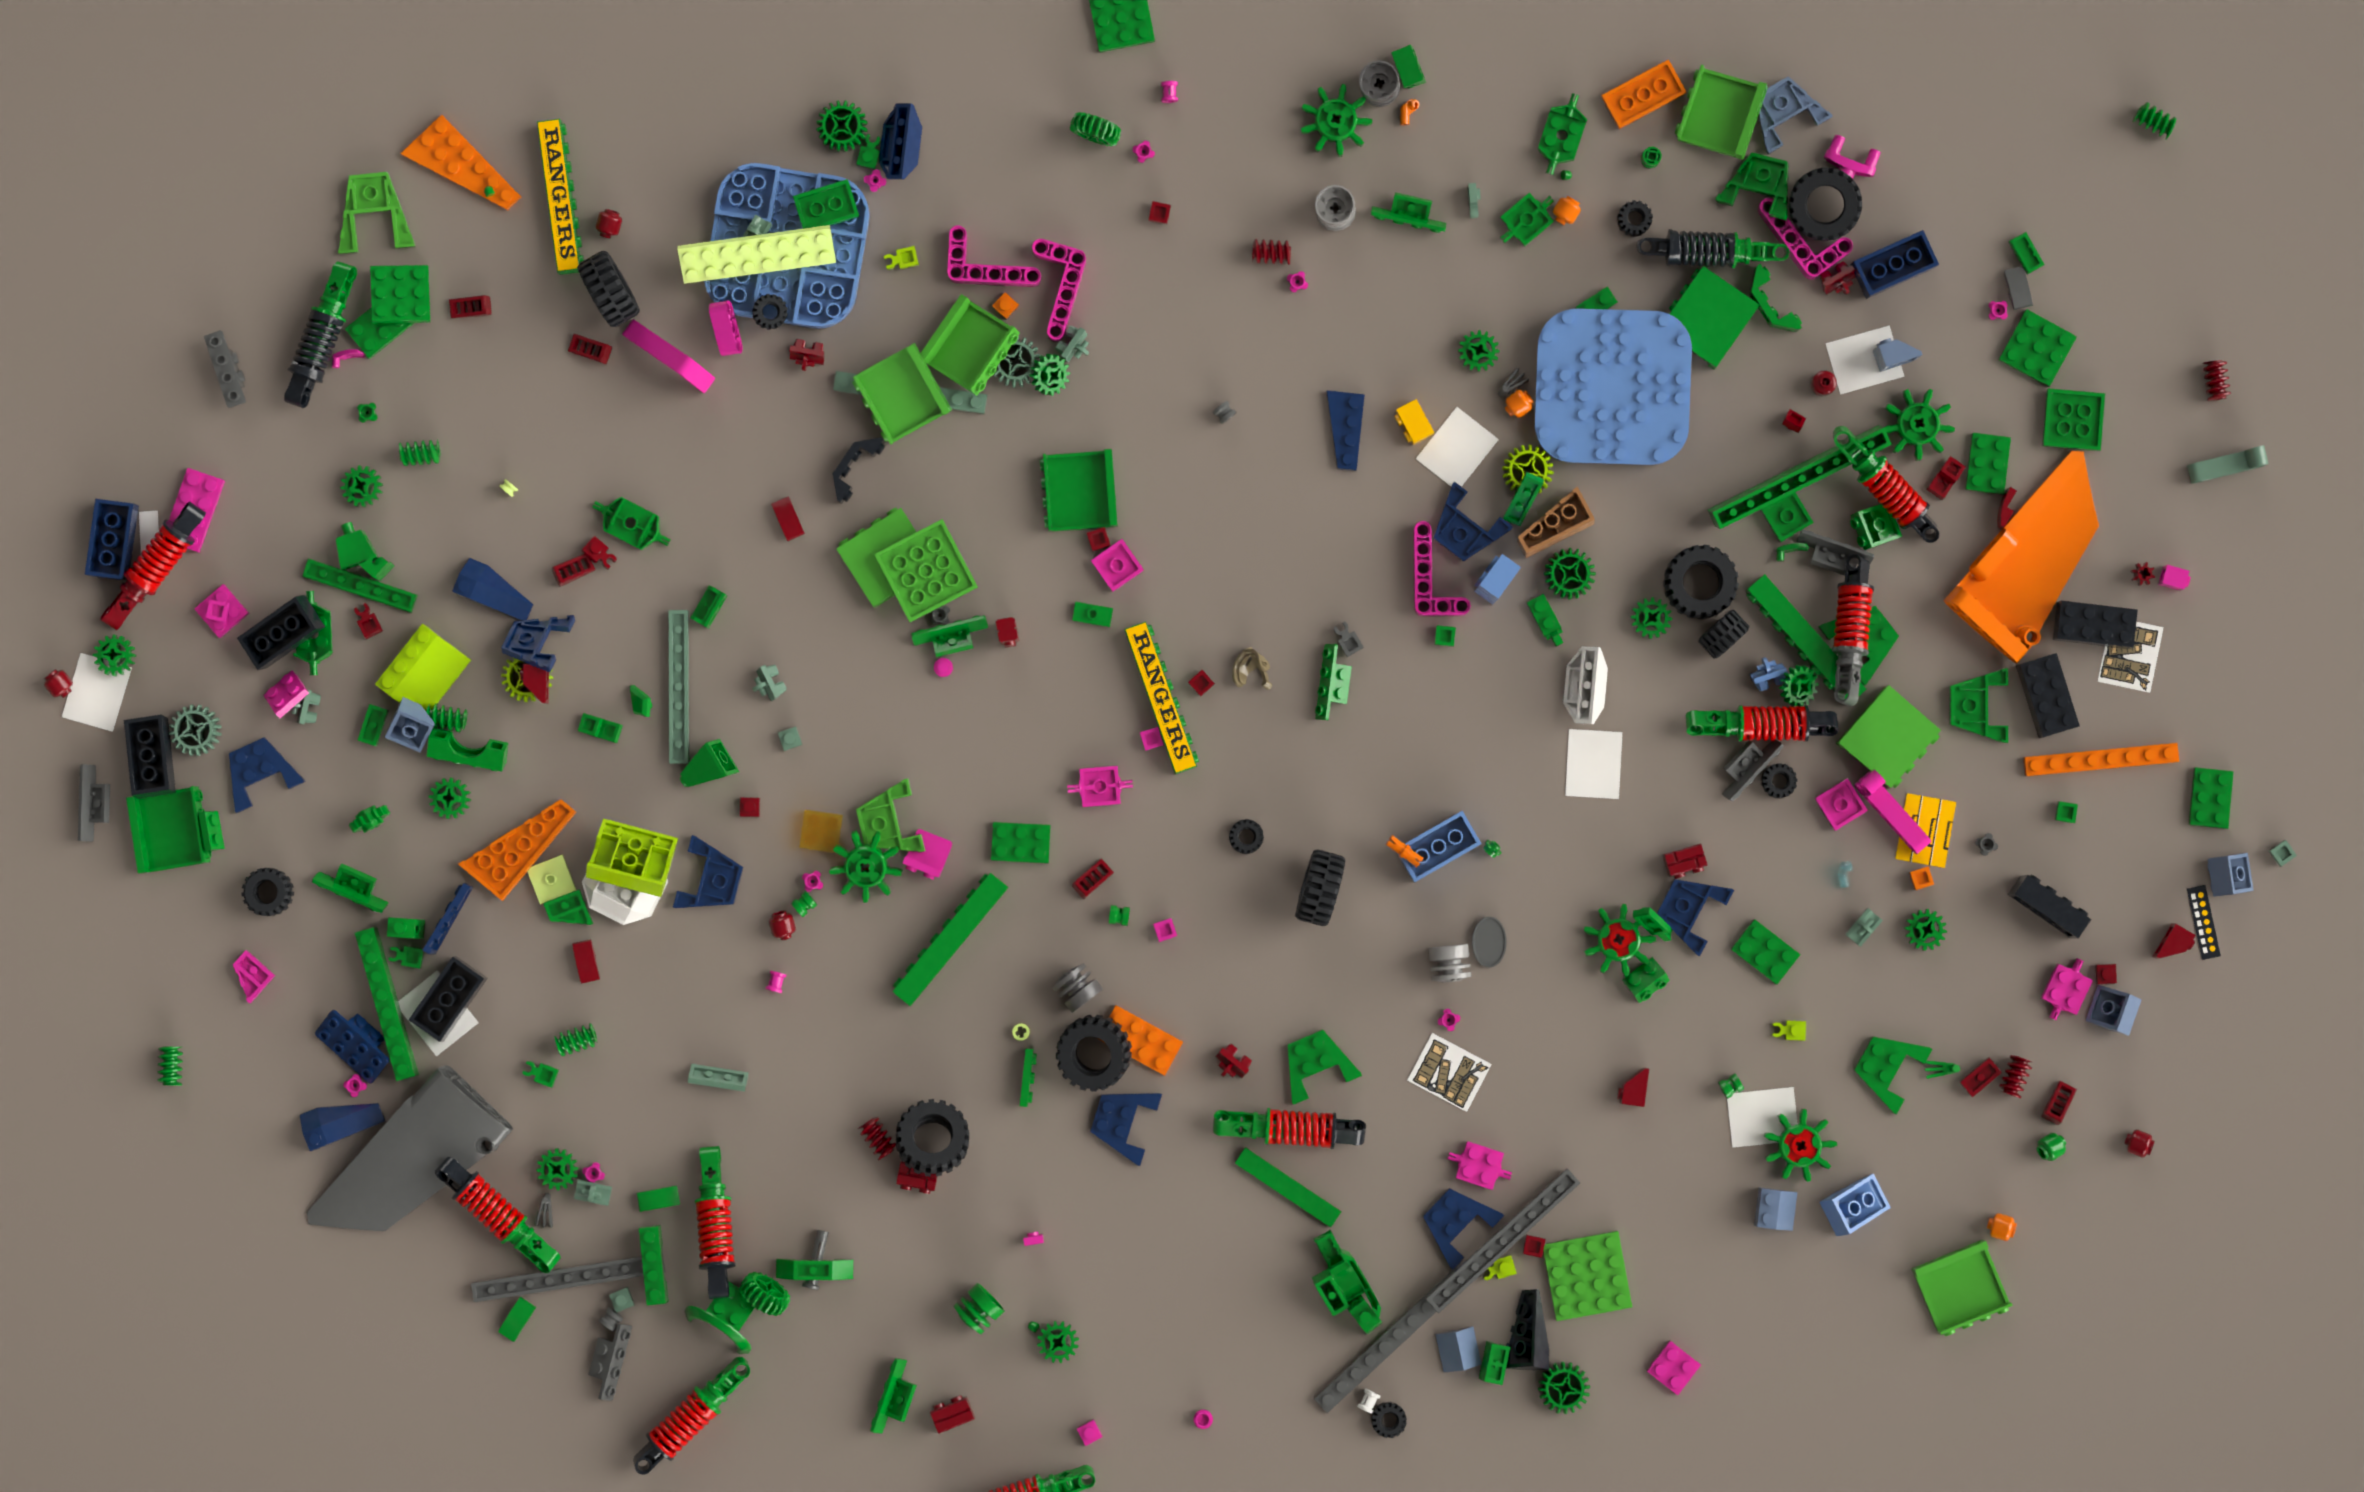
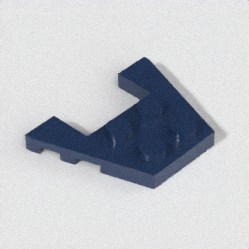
M1454 481L1433 539L1464 562L1511 531L1513 526L1499 517L1491 529L1486 532L1456 508L1468 492Z
M567 615L565 619L550 617L548 621H539V619L514 621L501 647L502 653L551 672L556 662L555 655L540 653L551 630L570 633L575 623L574 615Z
M265 737L229 753L236 813L253 807L245 788L276 773L281 772L288 789L306 782Z
M692 835L688 852L706 856L707 859L697 895L677 891L673 908L734 904L744 867L697 836Z
M1674 879L1657 914L1697 956H1700L1708 941L1690 932L1708 896L1727 905L1734 889Z
M1102 1094L1090 1132L1140 1166L1145 1149L1127 1144L1128 1135L1137 1106L1140 1105L1157 1111L1162 1094Z
M1449 1188L1423 1217L1449 1267L1453 1270L1465 1258L1450 1244L1476 1215H1479L1492 1228L1504 1215Z

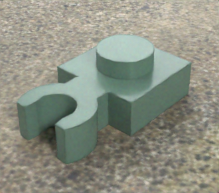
M1469 183L1467 191L1470 218H1478L1477 202L1481 199L1480 188H1476V183Z

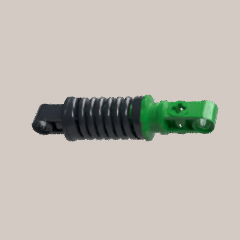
M1669 229L1666 238H1642L1636 245L1637 251L1642 255L1665 256L1667 266L1681 265L1683 257V265L1685 266L1688 265L1689 260L1690 265L1694 266L1697 260L1698 266H1702L1704 261L1705 266L1708 267L1712 261V266L1716 267L1719 261L1721 267H1725L1726 263H1728L1730 268L1735 269L1737 262L1749 264L1750 260L1784 261L1790 254L1789 248L1785 244L1751 242L1749 237L1739 239L1737 232L1726 234L1711 232L1709 234L1708 232L1701 233L1697 231L1694 234L1693 231L1688 233L1681 231L1678 233L1676 230ZM1644 241H1648L1651 244L1648 252H1644L1641 249V244ZM1778 247L1784 249V256L1781 258L1775 255V250Z
M339 261L335 262L323 296L319 299L321 300L318 307H311L308 317L309 322L306 323L307 328L303 331L305 335L301 336L302 342L298 344L300 349L296 350V355L298 356L293 357L292 364L288 367V371L293 375L284 395L286 403L300 408L307 407L315 383H323L325 371L321 368L326 369L328 367L323 361L329 362L330 357L326 356V354L332 355L333 353L328 348H335V343L331 342V340H338V337L333 334H340V329L346 322L341 313L346 308L345 303L357 276L356 267Z

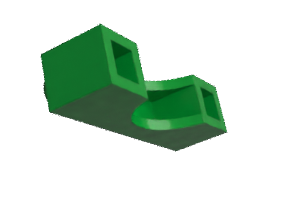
M433 728L428 737L427 757L435 760L451 761L455 764H466L474 768L481 767L491 771L502 772L507 763L509 743L489 739L483 747L471 749L461 745L455 739L452 731Z
M661 1225L640 1227L639 1235L647 1306L666 1304L669 1302L663 1269Z

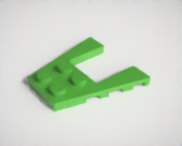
M388 172L349 175L338 254L359 252L355 214L391 211L395 248L415 247L413 237Z

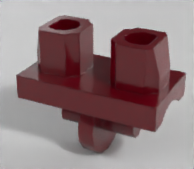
M1842 261L1835 266L1838 274L1832 276L1829 271L1820 274L1823 291L1826 295L1832 291H1835L1836 294L1841 291L1845 295L1850 293L1848 287L1853 285L1852 279L1856 278L1854 274L1855 269L1852 265L1848 266Z
M796 339L794 345H790V359L796 360L795 364L802 365V371H806L807 366L814 367L815 364L824 365L823 343L815 342L812 349L805 348L806 341Z
M1231 1043L1227 1047L1222 1048L1215 1057L1221 1061L1218 1066L1224 1070L1221 1073L1222 1077L1228 1074L1233 1078L1237 1074L1242 1079L1248 1073L1252 1060L1245 1055L1239 1061L1233 1057L1238 1049Z

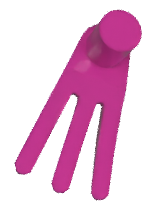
M348 349L334 353L331 357L332 368H339L340 360L357 357L364 358L365 354L358 349Z

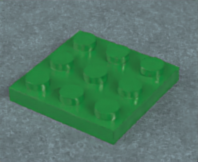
M1089 0L1099 53L1155 42L1147 0Z
M428 265L370 266L372 323H430Z
M2026 309L1998 360L2050 387L2077 336Z
M2048 388L2046 391L2042 446L2101 451L2105 393Z

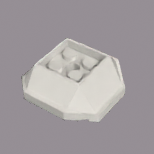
M586 875L582 881L589 908L623 925L651 917L661 898L586 878ZM667 879V881H666L664 890H665V888H666V886H667V884H668V879Z

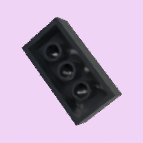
M301 595L292 598L237 639L256 669L261 670L270 667L325 628V625L307 597Z
M2061 600L2056 605L2053 640L2123 649L2134 648L2138 609Z
M2057 653L2016 665L2038 738H2044L2080 726Z
M160 714L124 720L131 795L141 799L176 793L168 718Z
M2032 874L2020 876L2007 895L2070 939H2079L2092 920L2087 917L2088 913L2081 908H2074L2072 906L2073 902L2063 896L2061 898L2057 896V891L2052 887L2041 885V880Z
M453 956L413 1012L409 1021L439 1042H444L488 978L457 956Z

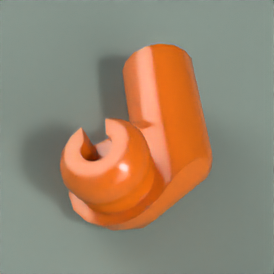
M1410 99L1400 107V125H1409V115L1419 108L1418 100Z

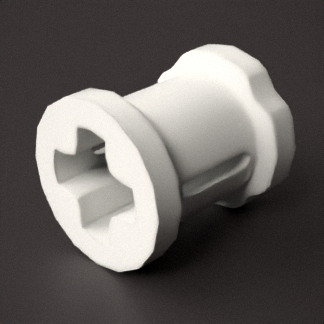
M1365 1389L1362 1402L1357 1407L1373 1414L1374 1405L1381 1396Z

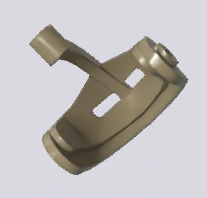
M1252 647L1243 650L1235 660L1232 669L1233 682L1236 686L1242 687L1246 684L1248 674L1258 668L1263 678L1261 685L1265 689L1270 690L1272 684L1269 682L1266 672L1269 670L1270 665L1265 657ZM1251 656V657H1252L1251 661L1249 662L1248 665H1246L1247 660H1248L1249 657Z

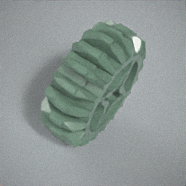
M1018 336L1017 341L1010 347H1018L1014 354H1007L1005 359H1003L1010 365L1008 374L1003 372L1000 363L997 366V371L994 373V377L1001 375L998 379L999 382L1006 379L1005 386H1008L1010 381L1013 388L1016 387V382H1019L1020 387H1023L1022 381L1024 380L1027 384H1030L1028 378L1034 372L1031 370V367L1036 366L1034 361L1039 359L1041 355H1034L1038 348L1034 347L1031 349L1033 346L1032 341L1026 345L1027 338L1025 337L1022 339V342H1019ZM1024 349L1032 358L1031 365L1022 359ZM1019 356L1021 364H1016L1013 368V363L1010 360H1015ZM1018 369L1028 370L1024 375L1013 377Z
M191 704L188 710L184 706L182 708L183 713L180 711L176 712L179 718L172 717V720L176 722L175 725H169L170 728H174V731L169 732V735L175 736L171 742H178L175 748H182L181 752L184 754L188 751L190 756H193L194 753L197 756H201V750L207 754V747L214 749L215 747L212 742L219 743V740L215 739V737L222 735V733L217 732V729H221L222 726L215 724L220 719L217 717L213 718L215 712L211 711L208 713V707L202 710V705L198 704L195 708ZM199 714L207 721L198 724L192 715ZM186 720L187 728L181 733L182 725ZM194 727H200L196 731L197 735L195 733H192V731H194ZM209 728V735L205 740L204 732ZM193 737L195 741H198L199 745L191 746L184 739Z

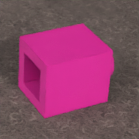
M2165 565L2162 568L2158 585L2179 591L2184 590L2190 583L2189 571Z

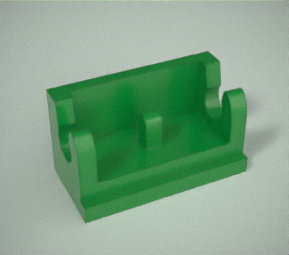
M1411 44L1391 52L1404 88L1410 89L1426 83L1415 50Z
M372 554L360 566L373 578L381 581L395 565L392 562L386 561L383 557L377 558L372 563L373 559L377 556V554Z
M709 585L690 619L709 629L727 595Z
M1486 1341L1479 1374L1480 1380L1503 1385L1510 1352L1509 1346Z

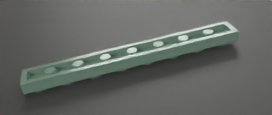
M836 371L834 391L862 395L861 391L857 392L852 383L854 381L853 377L857 374ZM940 387L951 409L985 414L986 394L979 393L976 396L971 392Z
M669 610V764H688L689 611Z

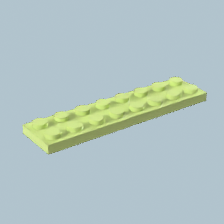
M830 225L677 247L684 284L836 263Z

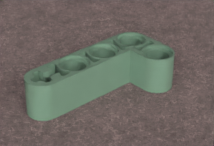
M2263 445L2242 452L2189 464L2187 469L2191 484L2260 468L2269 463Z

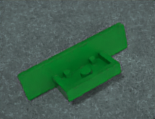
M1396 192L1391 210L1372 206L1371 215L1376 219L1385 220L1386 218L1393 220L1396 224L1408 223L1412 227L1419 229L1422 227L1430 228V231L1436 233L1445 232L1447 224L1428 219L1432 205L1431 200Z
M985 615L974 616L971 619L957 620L950 624L937 625L934 628L920 629L911 633V637L915 646L933 642L936 657L973 649L970 632L988 628V623Z
M1325 644L1322 652L1323 661L1322 668L1320 669V685L1317 691V706L1315 708L1316 720H1329L1331 702L1347 704L1352 666L1336 664L1337 644Z
M343 863L339 866L335 878L318 872L312 879V883L318 887L328 889L338 896L346 897L356 904L368 907L374 912L382 913L388 906L387 901L372 895L376 878Z
M895 1358L890 1366V1374L884 1384L882 1397L878 1401V1409L875 1417L872 1419L870 1432L882 1434L888 1416L900 1422H905L917 1385L901 1379L907 1363L905 1359Z

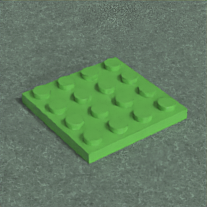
M943 519L874 554L909 622L978 588Z
M1618 1231L1545 1244L1543 1253L1556 1321L1632 1308Z

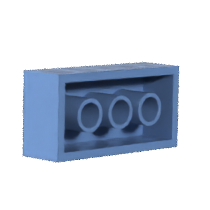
M1503 554L1500 557L1495 556L1486 568L1487 572L1484 571L1474 586L1477 588L1474 592L1493 605L1521 567Z
M1460 811L1405 843L1411 846L1410 848L1423 857L1422 862H1419L1420 864L1417 868L1405 858H1400L1415 883L1481 845V842L1464 812Z

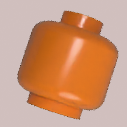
M1569 196L1560 198L1552 211L1556 216L1555 221L1562 225L1566 223L1573 224L1581 212L1580 203Z
M1516 390L1506 398L1507 406L1505 410L1511 417L1515 415L1517 418H1522L1533 409L1532 403L1534 401L1526 390Z
M1997 1213L1994 1218H1990L1987 1229H1990L1991 1237L2003 1241L2013 1238L2017 1227L2013 1217Z

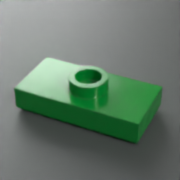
M2027 232L2009 241L2011 248L2027 275L2045 265Z
M1075 602L1072 621L1110 628L1113 608Z
M1331 1230L1314 1238L1328 1267L1343 1260L1339 1252L1340 1247Z

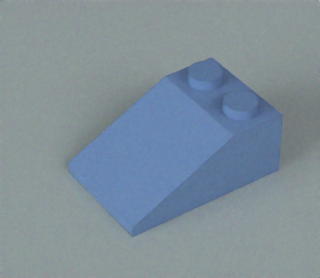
M1874 1174L1860 1179L1819 1202L1836 1236L1851 1234L1891 1208Z

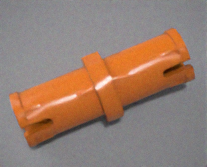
M1394 835L1385 844L1398 853L1400 858H1405L1416 868L1419 866V862L1423 860V857L1410 848L1411 846L1402 843Z

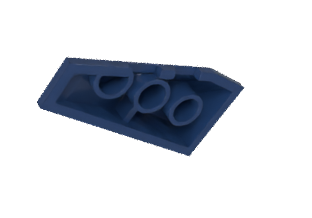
M469 558L459 573L452 590L456 594L522 621L528 619L534 605L490 566L472 558Z
M379 1103L318 1107L300 1115L302 1133L310 1152L386 1121Z

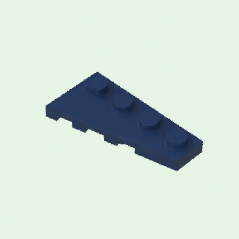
M1327 390L1337 469L1357 471L1365 394Z
M467 883L458 886L454 893L456 895L454 900L450 901L447 905L446 913L438 921L435 931L428 939L422 951L428 954L437 953L471 893L473 886Z

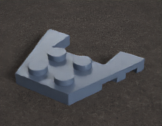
M1790 77L1784 78L1767 89L1758 115L1767 154L1783 146L1774 128L1799 113L1808 110L1817 126L1833 117L1829 111H1826L1820 106V103L1813 100Z

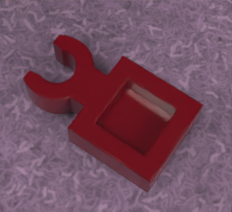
M596 536L582 549V552L594 563H597L599 560L602 561V566L607 570L611 567L607 564V560L610 559L614 563L617 561L613 554L606 553L609 548Z
M364 603V612H359L357 608H354V611L358 617L362 618L357 623L364 638L367 640L382 632L383 629L375 613L370 614V607Z

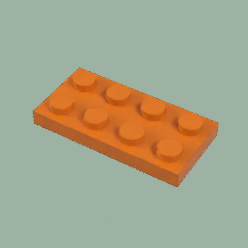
M1668 59L1601 95V98L1620 130L1678 99L1687 92Z
M1116 1005L1109 1018L1113 1019L1112 1023L1115 1025L1119 1023L1122 1026V1032H1127V1040L1131 1041L1132 1046L1130 1049L1132 1058L1165 1076L1183 1041Z

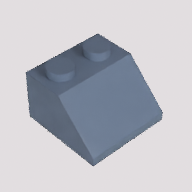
M1891 338L1880 341L1873 350L1880 372L1915 361L1922 356L1920 350L1897 339L1891 341Z
M403 697L389 724L385 738L421 753L435 723L421 704Z
M2248 853L2208 859V871L2211 879L2210 887L2213 897L2254 891Z
M2098 985L2086 1021L2129 1036L2142 999L2125 992Z
M1759 1187L1754 1226L1793 1231L1797 1192Z

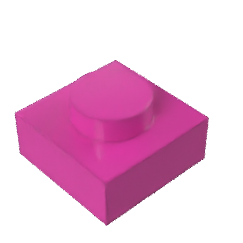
M209 599L206 618L226 623L230 604Z
M1158 727L1140 732L1145 751L1164 745Z
M1172 918L1153 924L1159 942L1177 937Z
M1038 1231L1027 1233V1237L1023 1238L1024 1246L1044 1243L1043 1234L1039 1235Z
M1094 1419L1077 1428L1085 1446L1103 1437Z

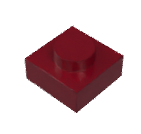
M1152 201L1149 221L1167 225L1171 205Z
M1789 409L1782 425L1786 426L1789 430L1799 433L1806 418Z
M1105 527L1087 533L1092 551L1111 546Z
M1203 670L1188 682L1200 697L1215 685Z
M740 797V817H760V798Z
M2116 964L2095 965L2096 984L2117 983Z
M1526 1235L1523 1254L1542 1258L1546 1239Z

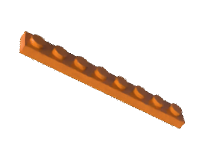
M2178 743L2031 756L2023 757L2025 776L2174 763L2179 762Z

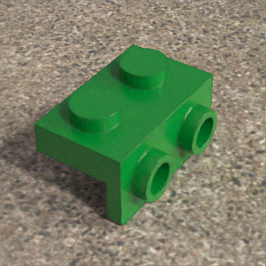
M218 811L198 813L205 851L225 849Z
M1653 957L1649 959L1648 965L1642 964L1630 973L1628 977L1622 979L1639 1003L1648 1000L1655 991L1664 988L1670 981L1666 972Z

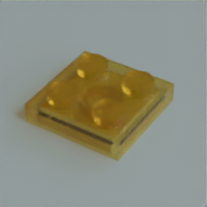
M805 810L799 848L835 853L833 849L836 844L839 845L843 815Z

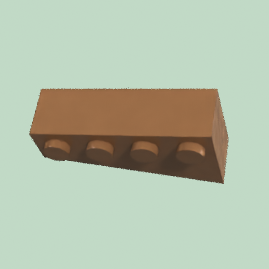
M1578 486L1518 536L1517 543L1525 558L1594 525L1595 518Z

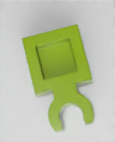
M915 246L896 250V256L891 254L884 256V260H892V264L886 266L888 270L895 268L898 264L900 269L919 265Z
M1786 1020V1026L1777 1022L1772 1023V1026H1778L1780 1029L1778 1033H1772V1036L1780 1037L1785 1034V1040L1805 1041L1806 1021Z
M1508 1255L1496 1260L1493 1263L1494 1266L1488 1268L1490 1271L1489 1275L1483 1278L1484 1280H1490L1493 1275L1497 1274V1278L1501 1279L1517 1274L1512 1256Z

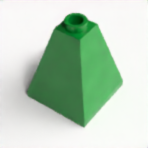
M721 739L707 742L701 747L680 773V781L685 787H691L736 774L739 770Z

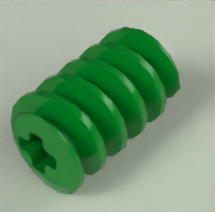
M2149 102L2141 105L2132 122L2139 119V126L2145 122L2146 130L2152 126V133L2160 130L2159 137L2165 133V140H2167L2175 127L2176 117L2169 120V113L2162 116L2163 110L2160 109L2156 112V106H2152L2149 109Z
M438 439L436 445L433 444L432 440H429L428 446H426L424 440L421 442V446H418L417 442L414 441L413 447L407 442L405 448H403L401 442L399 443V457L404 466H408L409 462L412 466H415L417 461L419 465H423L424 461L427 464H431L432 459L435 464H438L440 461L441 453Z
M430 704L428 705L426 712L435 723L434 728H438L440 725L441 729L445 730L448 726L449 731H453L455 728L456 732L459 733L462 729H465L468 716L467 709L461 714L460 708H457L456 712L453 713L451 706L448 711H445V705H442L440 710H438L437 704L433 708H430Z
M589 1023L588 1030L582 1025L581 1032L574 1028V1034L567 1030V1036H564L562 1032H559L558 1039L554 1036L558 1052L562 1057L566 1055V1051L569 1054H573V1048L576 1052H580L581 1047L586 1050L588 1049V1044L593 1048L595 1047V1041L598 1043L596 1032L591 1023Z
M163 1046L158 1048L159 1051L164 1052V1054L158 1056L159 1059L163 1060V1062L158 1063V1066L162 1067L163 1070L157 1071L158 1074L163 1075L162 1078L157 1079L163 1085H182L181 1082L177 1081V1079L182 1078V1075L177 1072L183 1070L182 1067L177 1066V1064L183 1062L182 1059L177 1058L183 1055V1052L178 1050L181 1048L180 1046Z

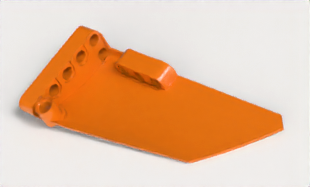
M2070 451L2005 527L1974 560L1968 569L1969 572L1943 600L1971 628L2016 664L2028 652L2031 646L2039 643L2041 639L2040 630L2099 527L2084 451ZM2029 632L2032 633V638L2030 641H2028L2026 638Z

